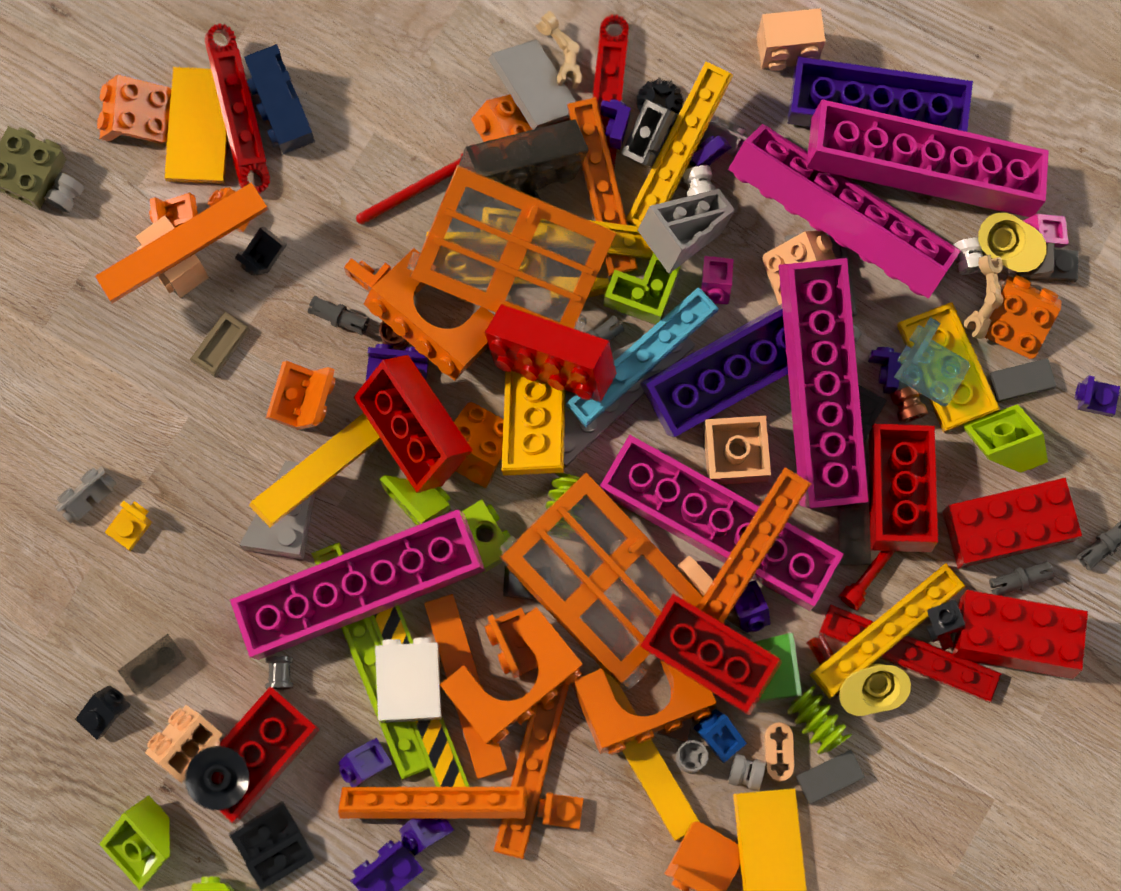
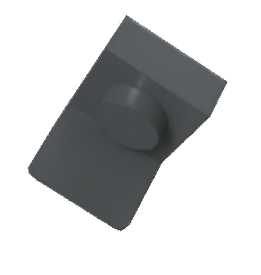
M1047 243V253L1044 261L1036 269L1029 272H1017V276L1027 280L1076 282L1078 280V251L1054 249V243Z

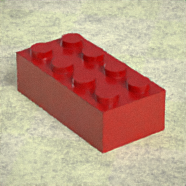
M501 304L485 330V336L494 364L500 370L516 372L530 381H542L556 390L573 392L582 399H593L601 402L617 374L609 340Z
M409 355L382 360L353 397L416 493L443 486L473 451Z
M874 424L869 433L871 551L932 552L938 543L935 426Z
M1066 477L950 504L942 511L958 569L1074 542L1082 537Z
M966 590L959 599L958 606L966 627L955 632L953 657L1074 679L1083 670L1088 611Z
M674 593L640 645L648 653L748 715L751 714L782 664L780 658Z
M271 686L218 745L236 751L244 759L249 771L248 788L241 800L227 809L218 810L234 824L239 823L320 731L317 726ZM215 772L212 775V781L215 784L223 782L224 776L221 772Z

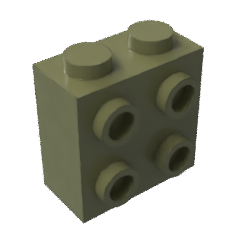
M8 126L0 140V192L40 210L45 201L46 193L53 187L55 178L67 161L61 151L62 147L48 139L44 142L36 139L35 134L25 128L19 127L16 130Z

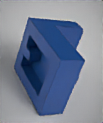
M715 709L711 711L712 715L699 720V723L693 729L703 737L718 759L725 763L747 743L729 718Z

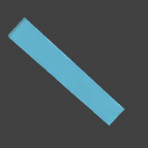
M698 287L614 361L617 374L601 402L593 399L585 400L575 395L566 403V407L587 427L717 313L719 308Z

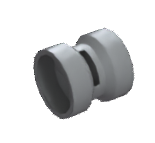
M59 172L54 180V189L48 190L44 199L57 209L70 213L74 207L73 199L80 196L85 187L72 177Z
M695 740L683 743L676 753V763L686 773L700 771L708 760L706 747L701 742Z
M735 753L728 784L735 786L744 784L751 790L759 791L766 761L759 759L750 761L745 756ZM749 766H751V767H750V771H749V775H748V780H746V777H747V774H748V770H749Z

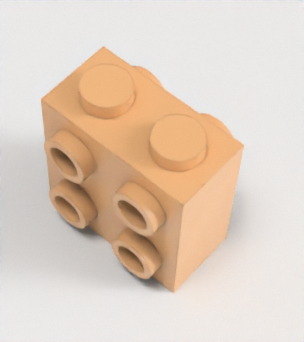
M187 705L183 709L178 708L168 719L169 725L162 733L158 732L150 739L147 744L148 749L145 751L150 758L180 783L185 779L186 770L192 758L203 749L218 746L220 744L219 738L223 735L204 717Z

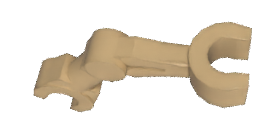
M549 11L541 17L542 21L536 25V28L545 36L551 35L560 49L563 50L565 62L561 66L556 78L558 85H562L567 76L572 80V88L576 89L582 80L579 65H576L579 45L558 28L559 22L557 17Z
M991 255L980 257L978 263L981 272L986 276L987 280L985 303L980 311L975 310L966 318L963 327L969 330H973L976 326L972 336L978 339L986 336L991 323L989 317L995 308L998 309L1003 303V296L1001 295V288L998 282V273L1002 271L1003 263L1000 257L991 259Z

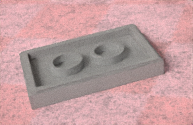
M537 39L491 54L488 60L533 131L570 118L567 104L576 101L565 83L558 85L556 79L558 72Z

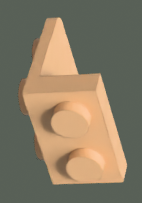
M805 231L763 255L762 261L779 305L782 304L778 265L836 259L832 250V242L824 231Z

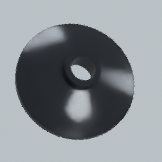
M213 746L203 749L192 758L186 770L185 784L190 797L198 805L210 810H223L235 805L244 796L249 784V771L244 759L236 751L223 746ZM215 772L223 774L224 780L221 784H215L212 781V775Z

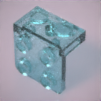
M930 317L924 327L918 325L909 340L914 344L911 348L906 345L897 361L901 363V366L894 378L941 406H947L970 368V363L932 340L941 323Z

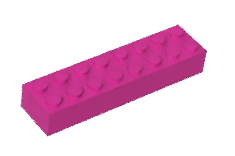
M821 100L811 119L806 168L1032 217L1046 202L1049 150Z
M763 123L743 142L728 169L734 173L739 181L756 187L764 197L776 200L789 213L804 218L811 227L818 231H824L833 237L840 246L849 247L858 253L859 257L865 262L873 263L883 269L888 277L900 280L909 286V289L916 295L925 296L929 299L961 252L958 248L847 177L806 168L808 152Z
M847 258L780 264L778 266L797 474L811 483L800 501V506L811 509L869 502Z
M630 434L600 485L614 502L723 563L726 562L759 509V506ZM787 522L752 579L811 611L823 593L843 553Z
M458 509L232 598L230 603L249 657L260 660L486 570L465 514Z

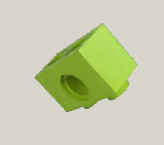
M480 500L462 512L465 514L486 570L482 572L484 574L504 562L500 556L515 542L507 529L503 532L500 530L496 523L500 518L491 504L486 506L483 500ZM484 528L490 529L494 536L489 542H481L476 537L479 530Z

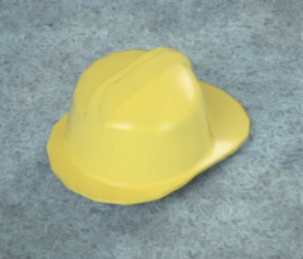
M1004 212L988 216L978 231V242L982 251L987 255H991L992 259L1000 257L1003 265L1013 271L1029 272L1036 269L1044 261L1047 251L1043 235L1014 215Z
M872 664L866 669L852 673L845 679L840 688L839 699L841 706L848 713L855 716H865L898 708L910 695V679L903 669L895 665Z

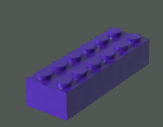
M798 57L794 68L787 124L811 127V119L821 100H827L967 132L973 81Z
M782 304L640 382L668 436L676 437L705 421V419L714 416L788 374Z

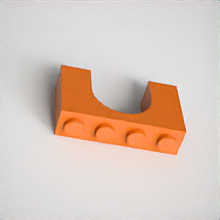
M413 248L371 288L363 304L373 315L389 325L397 335L402 336L414 346L418 353L433 362L442 373L456 381L489 347L485 330L493 319L494 314L488 309L480 307L464 324L451 329L439 328L425 321L417 312L413 297L426 285L410 278L420 256V253ZM433 264L431 269L435 271L436 266Z
M537 606L513 625L514 629L533 651L538 662L536 683L525 696L512 701H502L491 697L464 665L440 684L486 744L492 741L495 744L501 742L510 734L508 728L516 721L520 725L523 724L534 714L532 711L533 707L540 702L546 705L559 694L556 689L566 682L569 686L575 679L582 676L580 669L584 667L583 663Z
M661 660L660 663L670 684L671 697L670 702L662 711L651 716H637L625 711L617 703L603 669L579 677L572 684L599 753L602 754L608 751L609 755L625 750V744L637 740L638 744L647 742L655 737V732L665 729L666 733L677 730L683 726L682 721L692 717L694 721L712 715L711 710L717 704L713 693Z

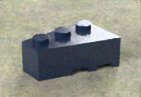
M275 44L244 56L251 76V78L247 79L252 96L258 94L261 101L257 105L263 121L269 120L272 129L267 130L273 147L279 145L282 154L314 143L315 140L291 82L289 72L286 70L279 47Z

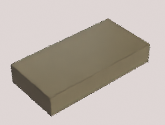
M224 311L190 358L191 362L216 378L250 331L249 327Z

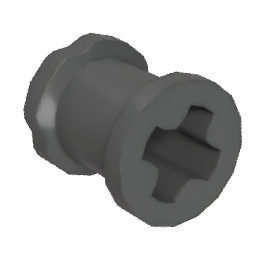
M266 657V663L269 664V682L266 683V689L270 686L275 690L293 689V683L290 682V664L293 663V657Z

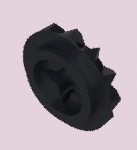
M659 77L657 80H648L640 88L637 96L639 112H641L646 100L655 101L656 92L660 97L668 96L665 99L667 109L677 114L680 113L683 107V97L680 88H677L672 80L666 81Z

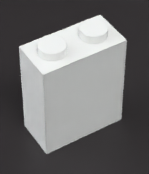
M432 638L413 639V644H401L400 639L383 640V645L375 646L378 721L386 723L441 720L442 705L438 643H432Z

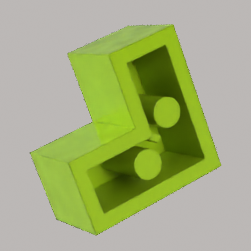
M653 253L643 279L614 270L604 296L603 306L656 325L663 317L678 277L680 266L669 274Z

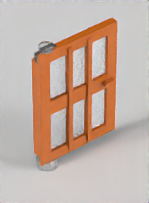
M457 165L420 254L413 252L407 269L412 270L410 278L495 313L500 305L503 304L584 332L587 317L580 313L616 232Z
M587 472L566 490L518 539L512 535L500 546L503 554L499 558L507 565L506 567L625 691L633 687L647 672V668L642 662L650 653L642 649L640 645L671 595L674 593L695 607L699 605L703 598Z

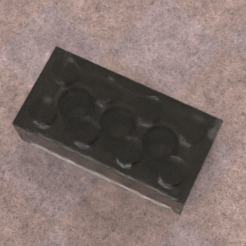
M574 119L466 146L459 166L520 192L531 188L537 191L552 183L559 182L564 184L572 181L576 177L589 149L578 123ZM466 187L463 193L468 205L475 203L483 205L494 200L493 197Z

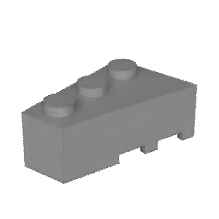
M715 189L650 206L638 228V232L670 274L721 235L735 209L720 189Z
M285 461L274 483L299 463ZM315 493L271 528L256 514L239 546L244 551L303 560Z

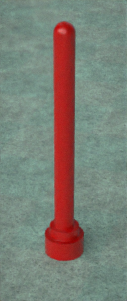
M472 144L464 149V153L460 154L461 158L357 214V223L365 224L453 176L457 165L468 170L472 168L476 170L485 165V161L477 146Z
M880 551L856 584L852 583L842 590L839 594L840 600L853 610L858 611L866 601L864 598L867 594L865 592L896 551Z

